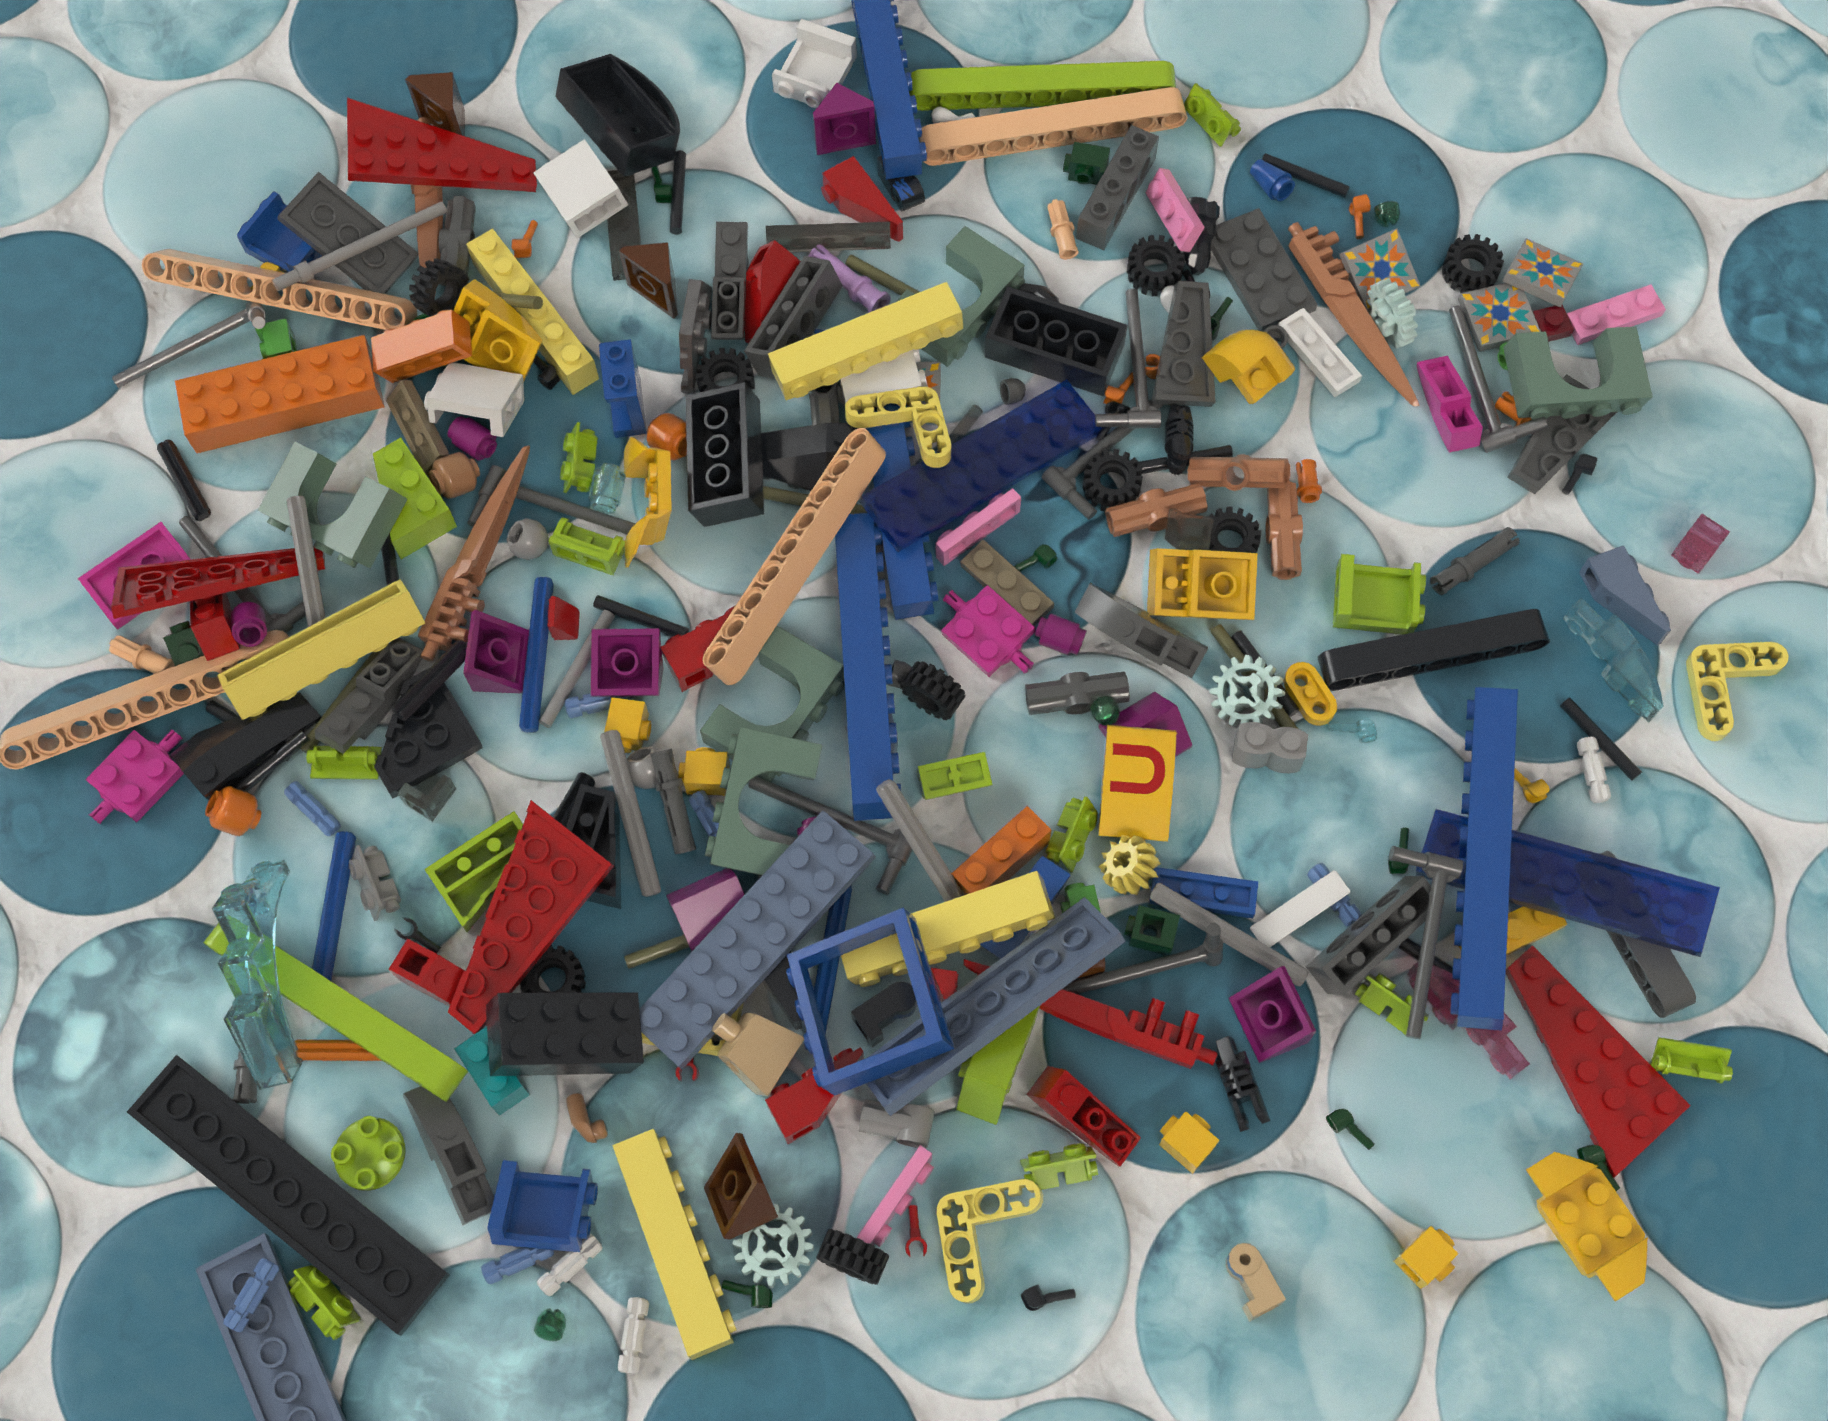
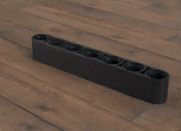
M1529 609L1333 648L1321 653L1317 658L1325 684L1330 691H1336L1531 652L1548 645L1550 639L1540 610Z

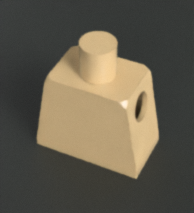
M723 1013L712 1027V1031L725 1040V1043L718 1052V1057L752 1092L762 1096H769L804 1041L803 1036L754 1013H744L738 1022Z

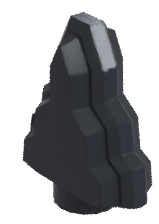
M1192 197L1187 199L1205 228L1190 252H1183L1184 259L1192 275H1200L1209 267L1211 241L1216 234V221L1219 218L1220 207L1215 201L1208 202L1203 197Z

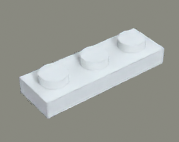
M1304 308L1278 323V326L1286 330L1289 345L1334 397L1360 382L1362 378L1360 372Z

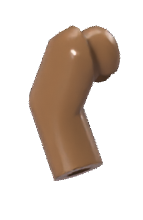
M576 1093L568 1096L566 1104L571 1124L582 1137L590 1143H597V1140L606 1138L608 1131L604 1121L599 1119L591 1123L583 1095Z

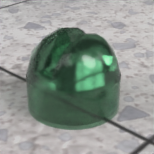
M1387 201L1374 207L1375 218L1380 226L1388 227V222H1391L1392 225L1398 222L1400 218L1398 202Z
M1102 696L1092 703L1091 713L1099 724L1107 726L1117 722L1120 716V708L1113 697Z
M551 1308L545 1309L536 1320L534 1326L535 1334L547 1341L562 1339L566 1328L565 1315L560 1309H555L554 1312H552Z

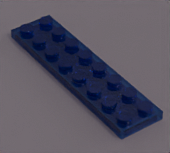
M1065 380L952 444L951 460L946 466L933 468L922 461L862 495L860 503L895 550L900 552L1094 439L1105 427L1095 426V414L1068 380Z
M1435 809L1421 853L1428 851L1456 859L1466 858L1467 847L1459 845L1461 825L1468 826V817ZM1512 830L1509 884L1510 903L1701 957L1720 887ZM1417 866L1416 876H1424L1426 879L1432 880V878H1428L1422 867ZM1455 879L1446 884L1464 889L1465 879Z

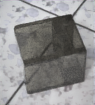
M1170 508L1164 539L1178 550H1209L1214 519L1210 516L1185 515L1176 508Z
M434 775L418 784L415 788L405 783L397 794L407 807L433 822L455 792L456 787L446 775H443L441 778Z

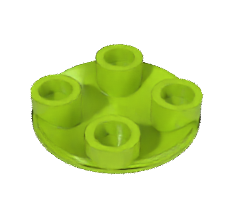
M365 1116L349 1125L342 1132L331 1150V1158L334 1161L339 1177L347 1185L363 1191L376 1190L390 1183L400 1172L405 1159V1142L401 1132L391 1122L378 1117Z

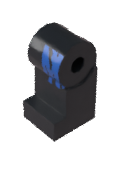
M882 155L877 157L878 176L901 212L925 202L923 188L915 175L886 179Z
M896 982L851 1011L852 1020L871 1047L884 1040L883 1028L896 1019H905L915 1012L917 1001L913 988L909 983Z

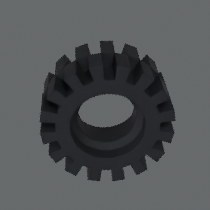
M1470 234L1464 235L1463 240L1459 237L1455 240L1454 244L1450 245L1443 262L1442 275L1446 274L1444 278L1446 283L1452 281L1450 288L1454 291L1457 287L1461 288L1460 293H1464L1466 290L1473 291L1494 286L1502 270L1504 260H1501L1503 257L1502 250L1497 252L1499 246L1496 243L1489 245L1490 238L1486 237L1484 241H1481V235L1475 234L1474 238L1471 239ZM1463 259L1477 260L1484 266V270H1469L1463 266L1461 261Z
M1149 235L1148 242L1143 237L1139 239L1138 245L1134 243L1132 250L1129 252L1127 264L1128 280L1130 283L1133 282V288L1137 290L1141 286L1142 294L1146 295L1147 291L1151 290L1152 296H1157L1158 291L1161 290L1162 293L1166 286H1174L1178 281H1181L1185 256L1184 252L1181 253L1177 245L1174 247L1173 239L1170 238L1168 242H1164L1165 236L1159 235V240H1155L1154 235ZM1151 259L1161 260L1167 265V269L1161 272H1153L1144 267V262Z
M437 258L434 259V262L426 261V268L422 266L417 268L420 272L419 276L413 274L411 278L415 281V285H409V290L414 293L409 295L410 300L415 302L413 304L415 308L429 317L436 315L442 310H454L463 287L470 280L468 275L464 274L465 271L446 260ZM446 280L443 294L435 300V291L438 285Z
M719 348L720 354L717 355L712 350L709 352L710 359L703 356L701 364L697 365L696 380L699 393L726 387L718 386L713 382L714 377L722 372L735 373L738 378L734 384L745 382L751 390L755 389L753 367H751V362L748 358L745 360V354L741 351L736 356V349L730 348L729 353H725V348Z
M1108 449L1103 450L1102 457L1096 453L1093 455V460L1087 462L1084 471L1083 491H1085V497L1087 500L1092 498L1091 505L1094 507L1101 504L1100 510L1104 512L1107 506L1113 507L1135 501L1136 497H1139L1143 479V476H1141L1142 468L1141 466L1137 467L1138 460L1135 457L1129 460L1130 453L1125 451L1123 456H1120V449H1114L1113 455H1109ZM1105 473H1117L1124 478L1125 484L1119 489H1109L1101 484L1100 478Z
M1227 507L1225 513H1223L1222 508L1217 509L1215 516L1211 513L1203 524L1199 543H1201L1200 550L1257 553L1261 541V530H1258L1259 523L1257 520L1252 522L1253 515L1251 513H1248L1246 517L1243 516L1244 509L1238 508L1237 513H1233V507ZM1224 530L1235 531L1241 535L1243 543L1237 548L1225 547L1219 542L1218 534Z
M917 661L900 683V689L903 690L902 693L909 696L907 699L910 702H915L917 704L916 707L919 709L923 708L925 713L933 714L938 719H951L966 696L964 695L965 691L960 689L961 685L959 683L953 682V677L950 675L946 676L944 674L945 671L942 669L937 670L935 665L929 664L928 666L924 661H921V663Z
M550 945L522 980L520 989L522 993H582V988L585 989L586 986L584 980L586 976L579 959L575 957L571 950L567 952L560 945L557 946V949H554ZM556 967L563 970L566 979L560 989L545 991L539 986L540 975L546 969Z
M828 1229L816 1258L827 1266L835 1268L842 1273L844 1272L853 1278L855 1277L861 1281L878 1285L889 1255L883 1250L875 1248L870 1243H865L859 1238L852 1237V1235Z

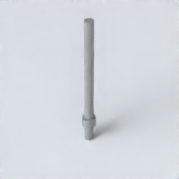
M442 201L316 260L309 263L303 261L293 266L294 270L272 279V282L277 291L299 281L303 284L314 279L315 274L446 214L447 209Z

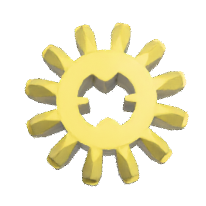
M1122 835L1119 844L1110 841L1111 850L1101 853L1106 861L1098 866L1101 872L1104 873L1102 878L1104 882L1113 887L1116 892L1124 895L1127 892L1132 895H1138L1140 886L1144 889H1150L1149 879L1158 878L1157 873L1153 869L1161 864L1155 856L1157 852L1151 844L1146 843L1143 838L1135 835L1132 838Z

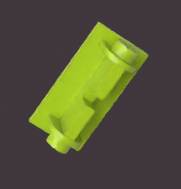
M1194 83L1184 102L1185 110L1221 147L1228 135L1235 137L1241 131L1240 122L1238 119H1234L1227 110L1223 111L1221 109L1222 105L1211 95L1209 89H1204L1197 83Z
M580 422L576 423L571 433H566L563 442V451L567 452V460L563 461L560 471V480H564L563 493H567L571 486H576L580 492H588L594 483L595 464L584 462L583 459L595 460L598 438L593 430L585 429L580 432Z
M314 746V749L308 750L306 754L307 763L312 764L310 778L378 780L379 775L374 766L378 755L382 753V747L350 746L343 754L330 746Z
M1084 796L1083 801L1072 798L1070 802H1066L1057 825L1059 828L1067 829V831L1062 833L1054 830L1045 850L1046 858L1057 865L1061 860L1069 872L1072 873L1076 863L1083 857L1085 842L1090 831H1093L1097 824L1098 812L1088 797Z
M1369 973L1366 979L1372 983L1369 987L1362 983L1355 993L1360 998L1358 1002L1364 1004L1379 1016L1387 1005L1393 1010L1386 1018V1021L1406 1035L1413 996L1408 994L1404 998L1394 991L1397 985L1381 973H1378L1376 977ZM1425 1013L1424 1020L1427 1021L1429 1015Z
M1661 1037L1657 1039L1650 1065L1656 1071H1661L1662 1074L1674 1073L1716 1080L1717 1083L1721 1084L1724 1081H1731L1733 1075L1732 1067L1727 1066L1732 1052L1731 1049Z
M1075 1143L1065 1146L1063 1152L1050 1154L1047 1150H1040L1029 1153L1027 1159L1020 1160V1164L1024 1172L1030 1171V1174L1024 1175V1179L1035 1182L1041 1190L1059 1187L1057 1175L1059 1172H1064L1066 1185L1092 1180V1176L1098 1175L1096 1161L1089 1162V1159L1097 1158L1096 1153L1091 1146L1085 1147L1083 1143Z
M309 1265L293 1271L296 1276L288 1283L291 1287L290 1292L306 1312L310 1311L317 1304L319 1309L312 1315L311 1319L325 1337L337 1340L345 1333L344 1326L361 1320L360 1316L355 1312L352 1302L342 1295L331 1280L316 1267Z

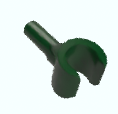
M656 166L652 167L656 202L671 203V184H663L659 168Z
M1226 297L1216 313L1211 316L1212 341L1218 336L1222 316L1233 302L1229 297Z
M1042 544L1034 551L1032 556L1014 565V567L1020 572L1040 562L1047 569L1057 561V554L1050 546Z
M1401 828L1400 848L1408 849L1409 828ZM1388 856L1390 874H1405L1408 871L1410 864L1390 860Z
M1335 1110L1326 1116L1327 1123L1335 1133H1339L1346 1128L1368 1150L1374 1146L1375 1143L1357 1128L1358 1126L1354 1123V1118L1348 1110Z
M1588 1145L1577 1149L1578 1159L1597 1165L1596 1168L1601 1169L1615 1191L1620 1189L1605 1164V1153L1600 1146Z
M728 1280L723 1281L722 1289L743 1295H751L752 1308L772 1307L773 1293L771 1289L764 1285L750 1286Z

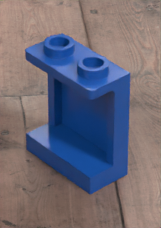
M273 191L267 199L261 202L253 216L241 226L237 233V238L245 253L263 263H273L280 267V271L288 273L294 270L293 266L303 261L309 263L322 257V255L278 221V215L287 205L283 202L280 194Z
M631 339L600 343L599 353L604 398L607 403L611 404L615 438L647 434L641 378Z
M503 1160L487 1226L492 1244L580 1252L583 1239H588L591 1231V1216H588L589 1206L596 1204L598 1195V1183L593 1182L591 1170L582 1169L581 1177L520 1172L517 1161Z

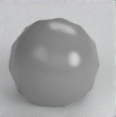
M528 518L516 521L510 528L507 537L510 551L518 558L526 560L540 557L547 549L549 540L546 528L539 521Z
M651 746L643 747L631 753L627 758L628 769L634 786L642 789L655 788V784H658L650 754L659 752V749Z

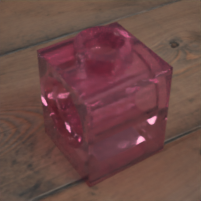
M1701 514L1671 556L1677 559L1683 567L1692 569L1699 574L1730 531L1704 514Z

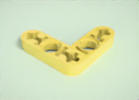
M914 387L859 395L850 398L846 402L845 417L850 426L854 428H868L912 421L923 462L933 468L946 466L950 462L951 441L938 394L932 388ZM890 403L900 406L896 411H887L883 407ZM857 410H861L862 414H858ZM926 423H934L938 428L933 431H927L921 426ZM937 442L939 453H935L932 449V443Z
M1777 642L1706 644L1697 646L1690 653L1686 660V668L1698 730L1704 738L1710 741L1722 740L1730 733L1734 726L1726 678L1776 675L1786 666L1789 657L1787 650ZM1737 653L1741 655L1745 660V667L1740 668L1732 665L1729 660V654ZM1769 653L1770 657L1777 659V661L1773 665L1770 659L1762 658ZM1700 656H1703L1704 661L1710 662L1706 671L1704 663L1697 662ZM1707 685L1715 688L1718 693V699L1709 700L1705 698L1701 692V687ZM1713 717L1716 723L1723 725L1719 730H1717L1715 725L1709 724Z
M1019 1179L950 1193L939 1200L937 1219L948 1287L951 1295L956 1300L963 1303H974L982 1297L985 1290L975 1226L1031 1215L1037 1212L1043 1203V1192L1035 1182L1028 1179ZM1024 1187L1031 1193H1035V1197L1029 1199V1206L1025 1207L1021 1201L1009 1202L1012 1210L1007 1211L1008 1201L1003 1193L1005 1190H1008L1010 1197L1022 1195V1188ZM987 1194L997 1195L1000 1201L998 1210L993 1214H984L980 1207L982 1198ZM955 1201L956 1205L963 1207V1212L957 1215L958 1224L961 1227L967 1225V1231L956 1230L948 1234V1228L955 1229V1223L951 1216L946 1215V1210L951 1209V1203ZM958 1238H966L970 1244L969 1254L962 1259H956L951 1252L952 1243ZM973 1262L974 1268H966L968 1279L976 1282V1287H972L970 1295L966 1296L964 1291L958 1290V1285L964 1282L963 1272L959 1269L954 1271V1265L966 1266Z

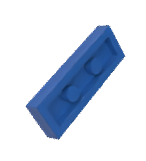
M1159 867L1153 869L1157 873L1158 878H1152L1150 894L1155 885L1161 883L1211 913L1252 919L1255 916L1258 881ZM1151 898L1149 899V904L1159 905L1152 901Z

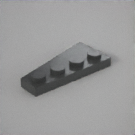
M1178 281L1174 285L1151 404L1212 407L1216 403L1214 374L1201 358L1212 349L1209 283Z
M1567 374L1563 378L1567 383L1575 387L1590 389ZM1610 412L1599 417H1594L1592 414H1580L1568 419L1562 418L1561 415L1546 418L1549 428L1530 435L1507 478L1536 494L1617 412Z

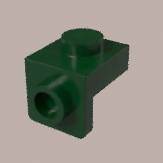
M189 620L169 627L171 634L166 635L163 639L175 666L204 656L191 629Z

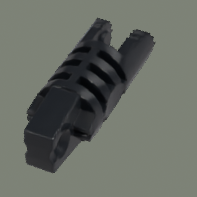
M1171 404L1167 421L1165 422L1164 449L1167 453V468L1174 475L1182 474L1185 471L1187 460L1190 458L1194 446V424L1191 409L1185 405Z
M1230 1036L1216 1040L1221 1060L1216 1061V1065L1240 1132L1249 1129V1120L1242 1105L1244 1102L1252 1100L1255 1114L1262 1124L1269 1122L1270 1118L1246 1051L1239 1052L1234 1039Z

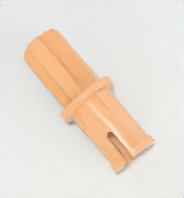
M1054 199L1047 206L1052 224L1050 233L1056 239L1060 258L1067 260L1074 258L1079 253L1073 235L1075 226L1069 220L1065 202Z
M120 635L116 636L109 643V651L131 662L135 669L140 670L143 668L156 674L175 666L172 659L152 651V648L147 644L139 645Z

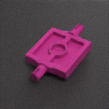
M987 585L973 599L967 602L963 601L953 590L949 591V595H945L943 601L950 605L956 611V614L941 630L942 635L988 677L1000 666L1010 661L1020 668L1024 674L1028 672V668L1031 669L1034 662L1030 661L1020 651L1023 644L1035 633V627Z
M171 729L157 744L146 740L137 731L133 730L85 779L98 790L103 799L89 816L101 824L115 809L127 814L137 823L184 774L168 754L183 738Z

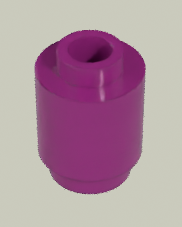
M457 417L448 429L447 435L451 439L452 444L478 461L491 457L497 448L496 436L491 435L489 429L470 417Z
M240 603L231 612L232 635L239 644L246 647H254L260 644L267 635L265 612L256 603Z
M1050 613L1048 619L1043 617L1040 619L1035 636L1040 637L1039 645L1065 655L1070 653L1078 655L1087 630L1080 628L1078 623Z

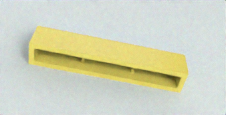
M492 228L468 242L466 245L473 265L494 292L539 296L542 298L543 306L540 309L513 308L526 319L540 336L542 343L539 352L550 365L555 367L556 374L571 394L574 395L599 380L592 356Z
M944 282L768 353L771 370L786 401L794 397L800 398L816 388L824 385H833L839 379L848 375L862 373L873 365L883 361H892L900 354L913 349H922L928 343L937 339L955 335L963 329L962 310L948 283Z
M401 579L217 676L241 719L244 720L248 717L262 714L266 711L267 707L280 700L285 701L294 697L299 690L310 684L321 683L329 674L340 668L353 666L359 658L368 653L383 650L388 646L389 642L400 636L413 634L418 630L419 626L425 624V621Z
M1038 871L911 913L916 918L929 965L943 962L947 959L946 955L960 951L962 954L973 952L981 947V943L990 940L994 942L1006 941L1014 936L1013 932L1025 928L1028 931L1041 929L1048 925L1047 921L1055 919L1044 880ZM897 933L841 955L847 979L855 985H860V987L875 985L880 982V977L892 973L894 976L908 973Z
M651 1129L612 1145L688 1357L694 1360L734 1343L731 1333L737 1331L730 1310L722 1311L718 1297L724 1295L717 1275L709 1276L705 1262L711 1260L704 1240L700 1239L697 1241L692 1227L698 1225L691 1204L684 1206L679 1193L685 1191V1187L678 1170L671 1172L667 1158L673 1155L666 1137L659 1138L656 1131Z

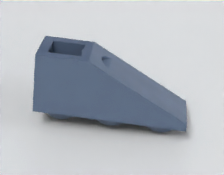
M1624 545L1587 559L1579 573L1593 599L1654 644H1661L1671 631L1669 619L1663 611H1660L1654 600L1652 588L1642 579L1638 572L1635 558L1628 554Z

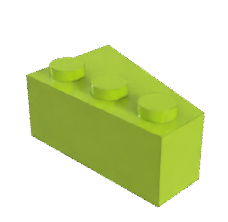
M401 437L373 453L379 483L407 498L402 511L390 531L392 544L401 560L457 527L450 509Z
M515 811L424 869L467 933L489 907L505 864H508L516 844L514 841L517 833L523 826Z
M1040 1006L976 1052L972 1058L970 1057L962 1063L958 1076L964 1078L956 1110L997 1125L1005 1097L1010 1091L1013 1077L1022 1059Z

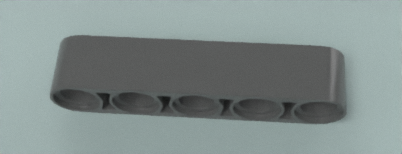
M1605 851L1574 866V873L1578 883L1654 1013L1660 1018H1665L1695 1004L1696 995L1691 983L1615 855L1610 851Z

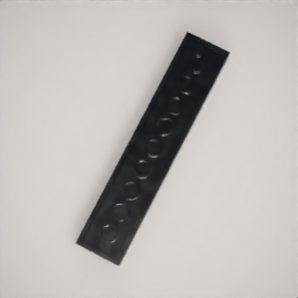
M178 1055L170 1061L127 1111L130 1116L397 1335H403L450 1276L449 1273Z

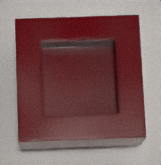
M1563 304L1561 307L1554 305L1533 311L1540 331L1547 333L1548 342L1572 335L1574 328Z

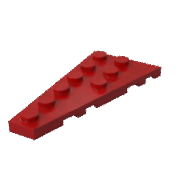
M347 98L348 181L536 192L537 178L533 173L536 171L535 159Z
M314 547L317 571L324 570L325 554ZM295 548L119 567L111 604L113 619L197 599H210L218 594L299 576Z
M530 800L526 811L528 813L522 829L518 831L514 841L516 844L509 862L505 864L485 915L486 920L480 936H477L474 943L473 954L466 971H463L448 1010L451 1016L473 1034H476L487 1025L486 1004L497 993H513L614 867L613 864L532 800Z
M1532 945L1506 969V975L1524 1010L1528 1011L1533 1020L1541 1043H1544L1553 1059L1551 1062L1577 1113L1582 1115L1591 1133L1590 1138L1593 1144L1600 1146L1604 1150L1607 1168L1615 1178L1691 1105Z

